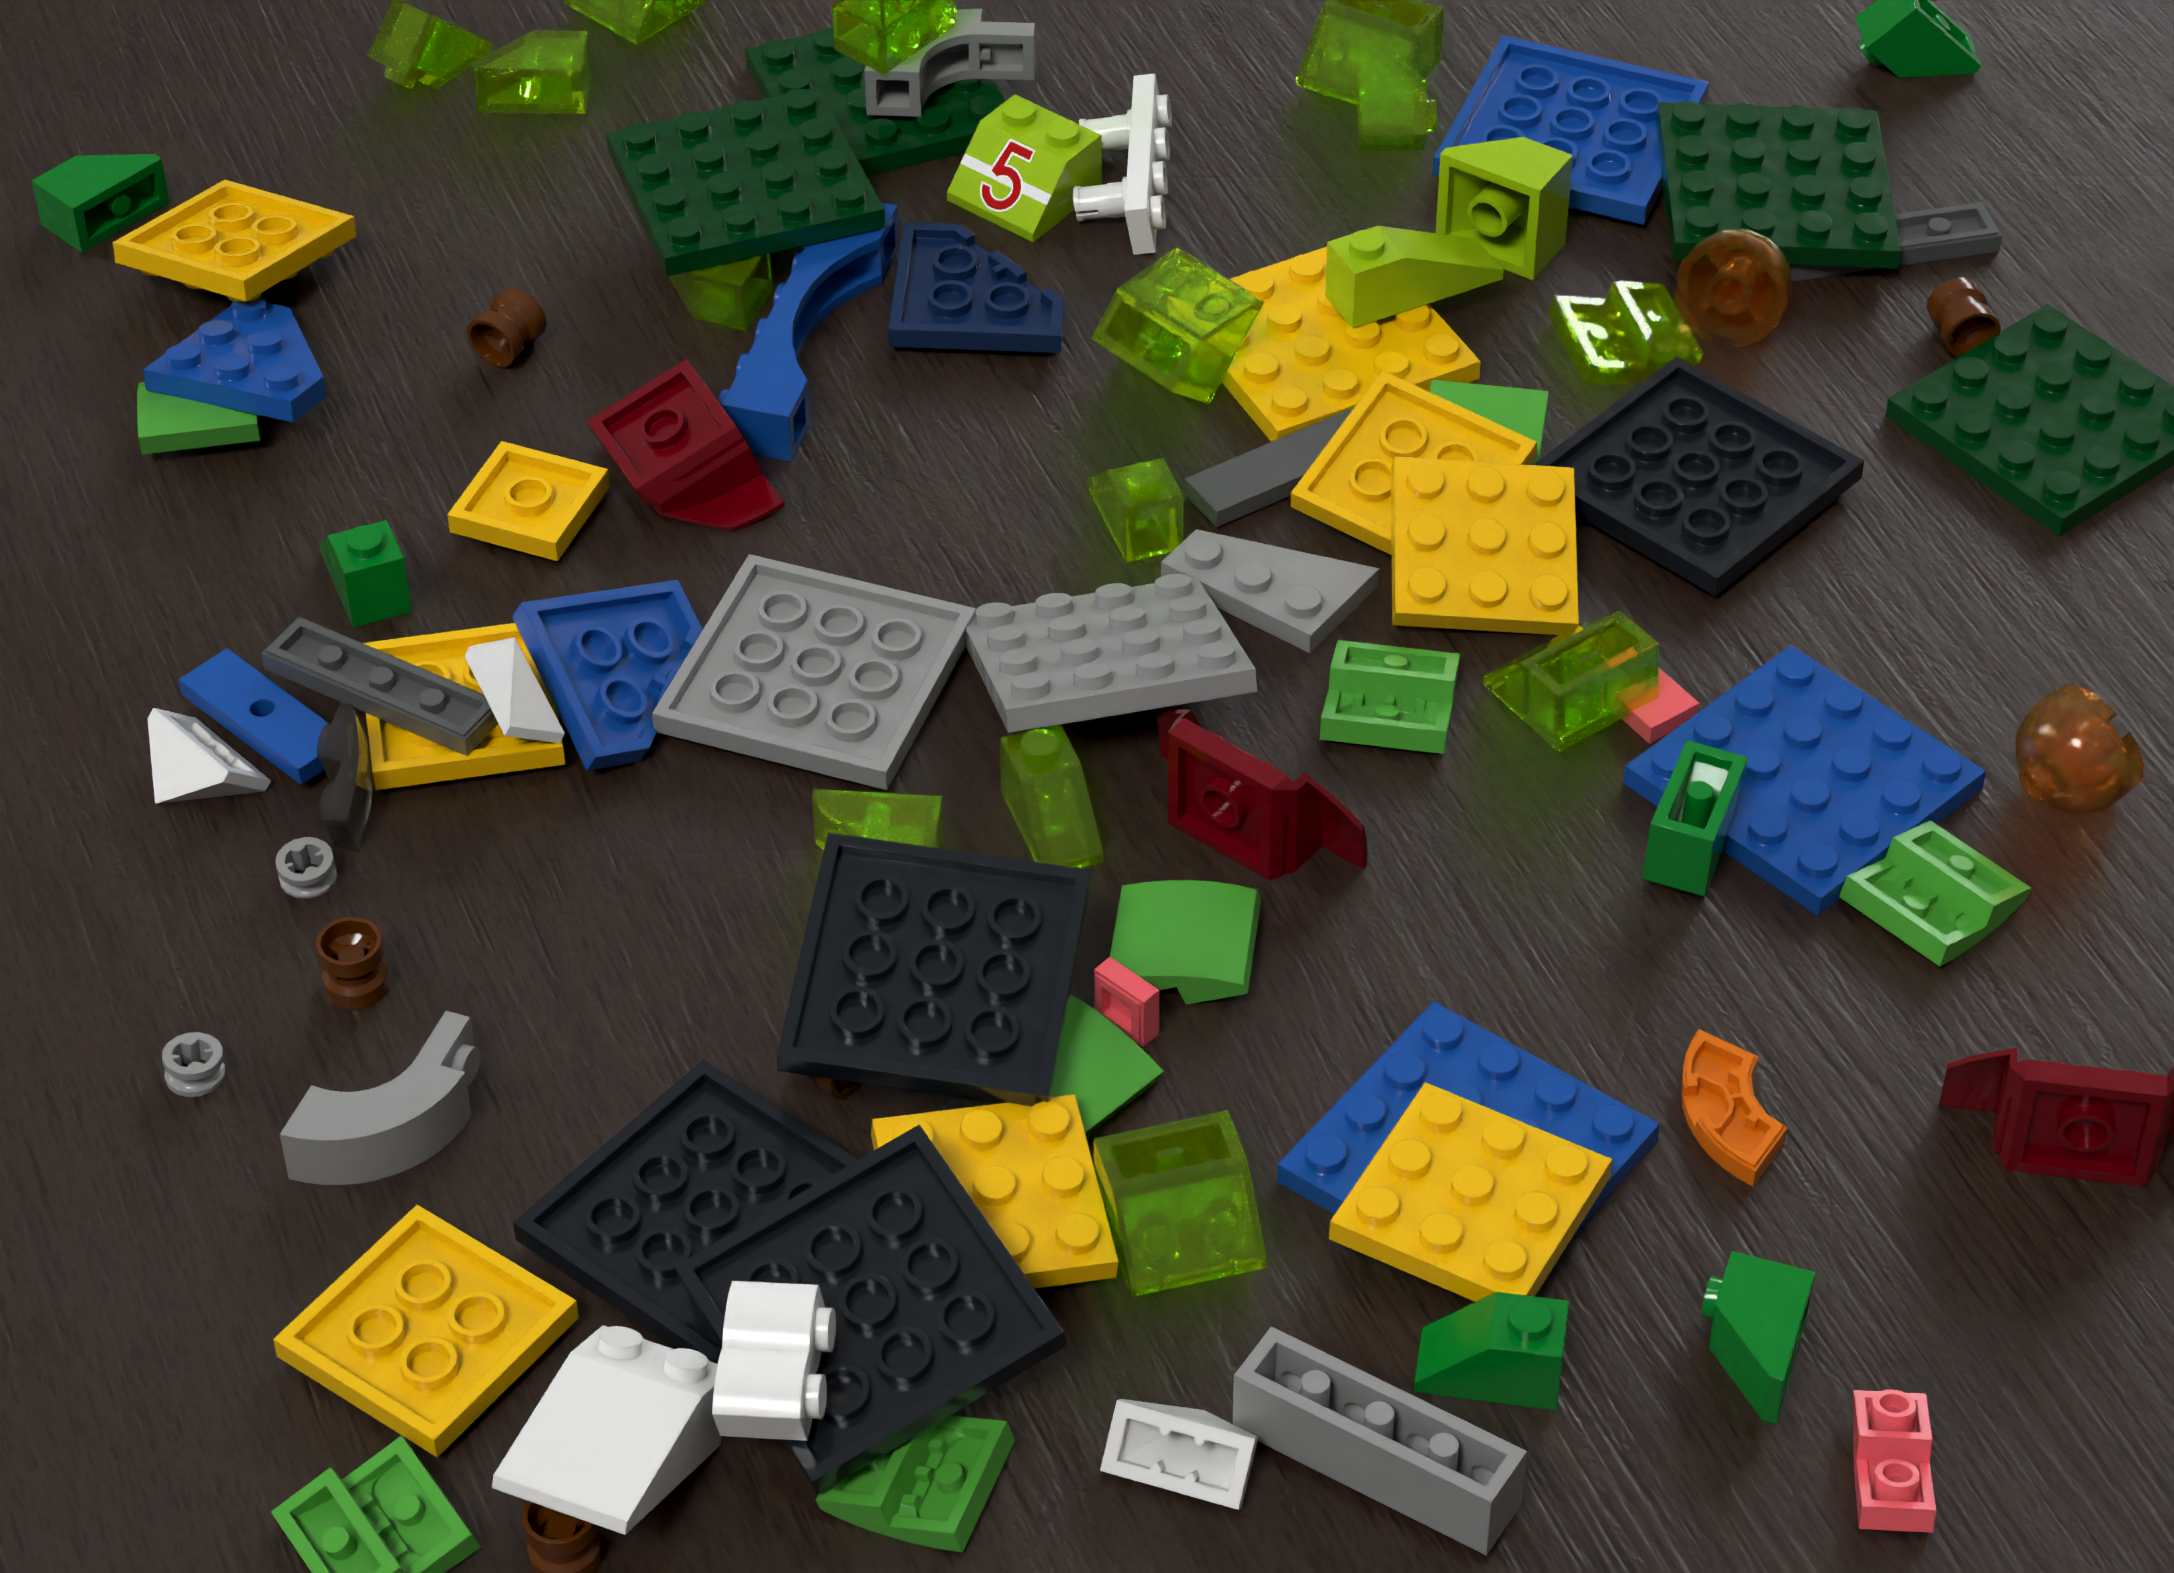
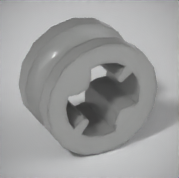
M302 837L288 842L277 853L275 863L281 888L287 894L296 898L308 899L326 893L335 884L338 875L334 864V857L331 847L325 841L313 837ZM310 864H317L318 868L308 866ZM295 870H305L303 874L295 872Z
M201 1032L185 1033L173 1038L162 1050L165 1082L168 1088L177 1095L186 1097L202 1096L217 1088L225 1077L223 1047L219 1040L210 1034ZM200 1060H205L206 1063L203 1064V1063H200L199 1061H200Z

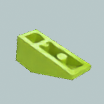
M1375 226L1327 242L1325 296L1352 328H1356L1502 280L1504 270L1474 238Z

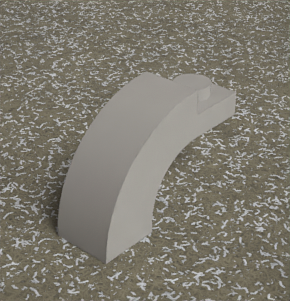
M961 9L928 15L901 26L886 36L874 48L866 62L864 72L867 115L921 117L923 105L934 91L947 84L961 80H1034L1036 70L1035 23L983 22L982 9Z
M446 1010L413 1063L399 1076L383 1085L353 1092L332 1091L311 1085L280 1133L288 1178L319 1185H348L376 1181L419 1165L452 1142L472 1118L467 1086L474 1080L480 1063V1050L474 1045L470 1017Z

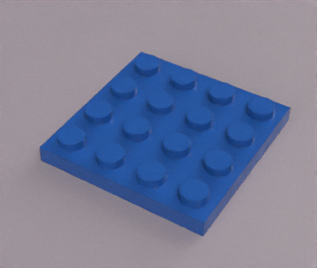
M1502 35L1434 155L1432 175L1439 176L1440 153L1447 147L1525 137L1573 155L1568 209H1579L1609 216L1618 221H1630L1644 225L1663 189L1655 121L1658 102L1679 103L1682 101H1692L1698 104H1705L1708 99L1709 82Z
M1790 645L1625 765L1623 784L1658 807L1686 740L1749 757L1723 852L1813 914L1819 916L1841 899L1839 895L1846 876L1885 859L1893 837L1930 820L1936 824L1941 822L1983 789L1986 771Z
M1433 1001L1277 1164V1182L1335 1215L1418 1091L1426 1082L1612 1159L1610 1179L1575 1232L1576 1234L1658 1142L1660 1123Z

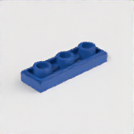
M228 648L178 679L183 697L300 785L319 775L326 768L350 753L347 736Z

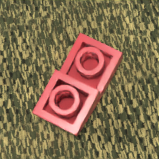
M1853 1390V1456L1859 1529L1933 1533L1936 1516V1504L1930 1469L1933 1438L1926 1394L1905 1393L1899 1390Z

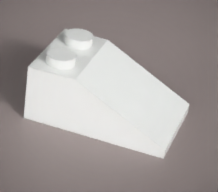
M602 1325L570 1352L494 1473L492 1488L626 1535L721 1445L722 1436L718 1432L712 1415L714 1384L718 1364L708 1361L704 1354L692 1349H672L645 1340L639 1332L633 1329Z

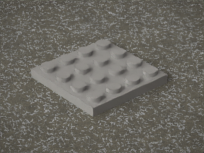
M749 554L652 713L653 728L657 730V733L888 790L966 647V627L976 617V608Z
M1184 574L1164 575L1157 578L1153 584L1134 587L1122 583L1107 584L1097 588L1095 593L1072 597L1064 593H1050L1038 597L1035 603L1010 606L1006 603H988L979 606L975 610L976 617L966 627V648L1008 733L1257 692L1256 669L1200 580Z

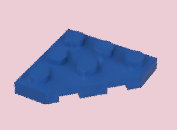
M260 297L248 302L233 301L230 307L212 320L200 325L197 331L176 346L167 349L164 355L143 369L147 391L288 422H295L326 398L324 377L291 309L285 306L266 303Z
M672 580L521 602L512 618L586 771L640 762L650 748L657 732L653 728L652 713L703 630L679 581Z

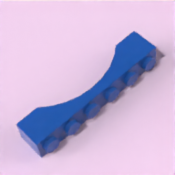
M881 202L885 213V228L806 245L804 249L799 248L796 251L792 263V272L787 282L778 285L774 296L773 308L768 318H761L758 322L754 344L749 354L743 353L740 356L732 386L729 390L724 389L718 399L720 405L739 429L753 455L792 462L810 427L808 380L797 363L803 345L816 326L835 308L859 293L883 283L899 251L897 205Z

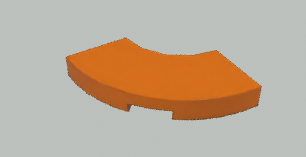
M1699 1029L1691 1040L1686 1052L1682 1072L1681 1100L1686 1121L1700 1146L1717 1164L1737 1179L1754 1187L1784 1146L1787 1127L1768 1115L1754 1096L1752 1082L1757 1071L1759 1056Z

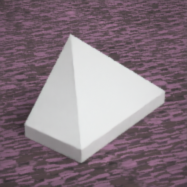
M515 637L469 646L465 658L504 736L560 743L565 733Z
M157 708L152 709L147 719L155 804L257 793L267 790L271 780L197 718Z
M1118 1399L1100 1471L1239 1510L1242 1508L1258 1437L1205 1410Z

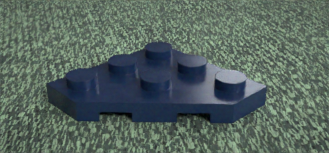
M904 222L888 326L889 347L1061 353L1065 317L1063 297L1050 288L1041 291L1027 281V271L997 250L989 254L975 244V234L961 224Z

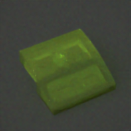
M1613 280L1605 299L1555 295L1547 313L1585 384L1606 385L1645 380L1676 356L1693 366L1699 364L1703 356L1702 350L1664 284Z

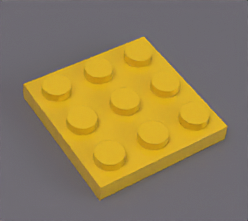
M223 180L114 241L115 263L138 269L147 276H161L181 282L184 286L191 289H205L222 294L234 302H248L259 298L262 292L282 280L296 276L299 270L319 258L330 256L336 248L355 238V218L352 215Z
M1382 370L1292 490L1291 507L1392 555L1391 467L1394 456L1531 465L1537 455V442Z
M1394 456L1391 467L1392 625L1575 636L1579 625L1574 468Z
M515 623L363 643L483 694L465 658L469 646L515 637L559 721L558 711ZM366 713L375 790L565 765L562 740L560 743L508 737L504 736L498 724L468 756H465Z
M1425 1082L1331 1219L1329 1239L1474 1302L1496 1292L1536 1296L1610 1179L1612 1159Z
M1075 1094L1051 1097L1049 1102L1042 1101L1033 1107L1013 1103H999L872 1119L871 1139L874 1150L920 1124L1034 1289L1116 1278L1118 1258Z
M416 1205L285 1327L273 1341L278 1358L438 1458L579 1318L577 1300L421 1206Z

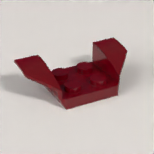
M687 359L587 420L595 437L643 504L652 505L658 516L734 532L753 524L785 506L784 501L763 475L739 429Z
M1173 710L1160 713L1157 716L1161 757L1168 760V824L1267 880L1281 877L1285 873L1295 872L1321 847L1362 869L1367 866L1365 826L1338 799L1304 772L1292 782L1287 774L1278 770L1271 763L1260 760L1227 742L1220 735L1203 729L1191 710Z
M2018 1048L1994 1051L1948 1063L1939 1106L1994 1112L1993 1149L1996 1154H2000L1999 1159L2006 1171L2146 1187L2153 1176V1172L2156 1173L2160 1167L2167 1134L2174 1133V1066L2167 1076L2131 1070L2072 1065L2062 1062L2029 1059L2018 1062Z

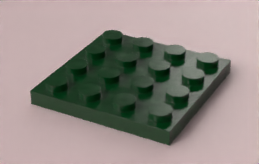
M947 3L937 6H923L915 11L888 17H874L866 22L839 28H825L816 33L786 40H771L763 45L745 49L746 66L764 99L784 95L794 89L819 87L866 176L964 154L980 120L1006 101L993 79H968L947 84L934 91L926 99L921 117L867 115L864 70L874 48L891 32L909 22L928 15L951 11Z
M819 87L794 89L784 95L756 101H739L732 106L705 112H688L677 118L650 124H633L625 129L606 133L608 153L667 277L885 228L884 208Z
M1682 101L1679 103L1658 102L1655 121L1672 260L1898 269L1902 249L1877 111L1859 108H1807L1799 105L1772 107L1753 106L1746 103L1721 105L1698 104L1692 101Z
M2049 304L2001 331L1999 336L1994 335L1888 398L1885 417L2059 537L2174 465V386Z

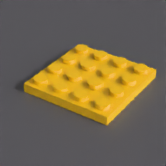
M1327 247L1168 299V318L1271 442L1355 407L1382 370L1429 392L1432 380L1470 383L1480 379L1481 361L1430 304L1352 328L1325 296Z

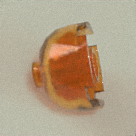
M1724 229L1702 239L1680 263L1677 272L1679 274L1677 276V289L1675 290V304L1684 322L1701 338L1713 342V334L1737 340L1731 347H1745L1763 340L1784 317L1793 291L1792 270L1783 252L1766 236L1749 229Z
M2065 684L2057 691L2055 689L2041 698L2023 718L2015 736L2016 761L2020 770L2019 779L2025 791L2036 801L2046 802L2054 808L2071 814L2102 811L2117 803L2143 780L2144 762L2138 744L2131 732L2120 738L2117 731L2109 723L2117 715L2116 712L2090 690L2074 684Z

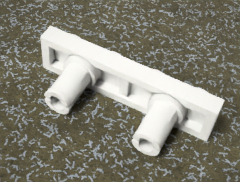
M1146 74L1134 76L1132 107L1127 110V114L1079 120V125L1102 135V151L1129 149L1127 176L1123 177L1122 182L1085 187L1074 186L1073 189L1074 209L1078 222L1099 218L1126 217L1133 255L1155 253L1157 230L1166 228L1165 206L1162 195L1168 193L1167 171L1164 161L1170 160L1169 137L1166 128L1172 126L1171 104L1168 94L1159 95L1156 75Z

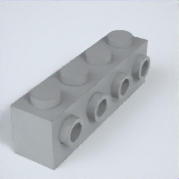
M1272 1326L1234 1374L1233 1425L1257 1436L1258 1442L1486 1556L1522 1505L1527 1459L1526 1450Z

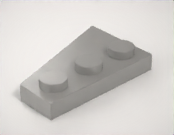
M1198 529L1161 561V576L1184 574L1191 578H1198L1217 608L1308 653H1311L1379 587L1380 568Z

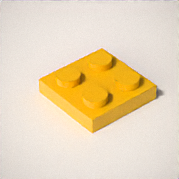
M501 441L447 514L450 533L558 561L610 488L608 469Z

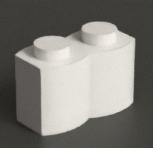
M732 1281L726 1304L722 1349L718 1360L713 1393L712 1415L720 1436L807 1441L812 1419L823 1418L826 1407L827 1383L824 1374L816 1373L821 1352H832L836 1333V1315L834 1308L825 1307L819 1285Z

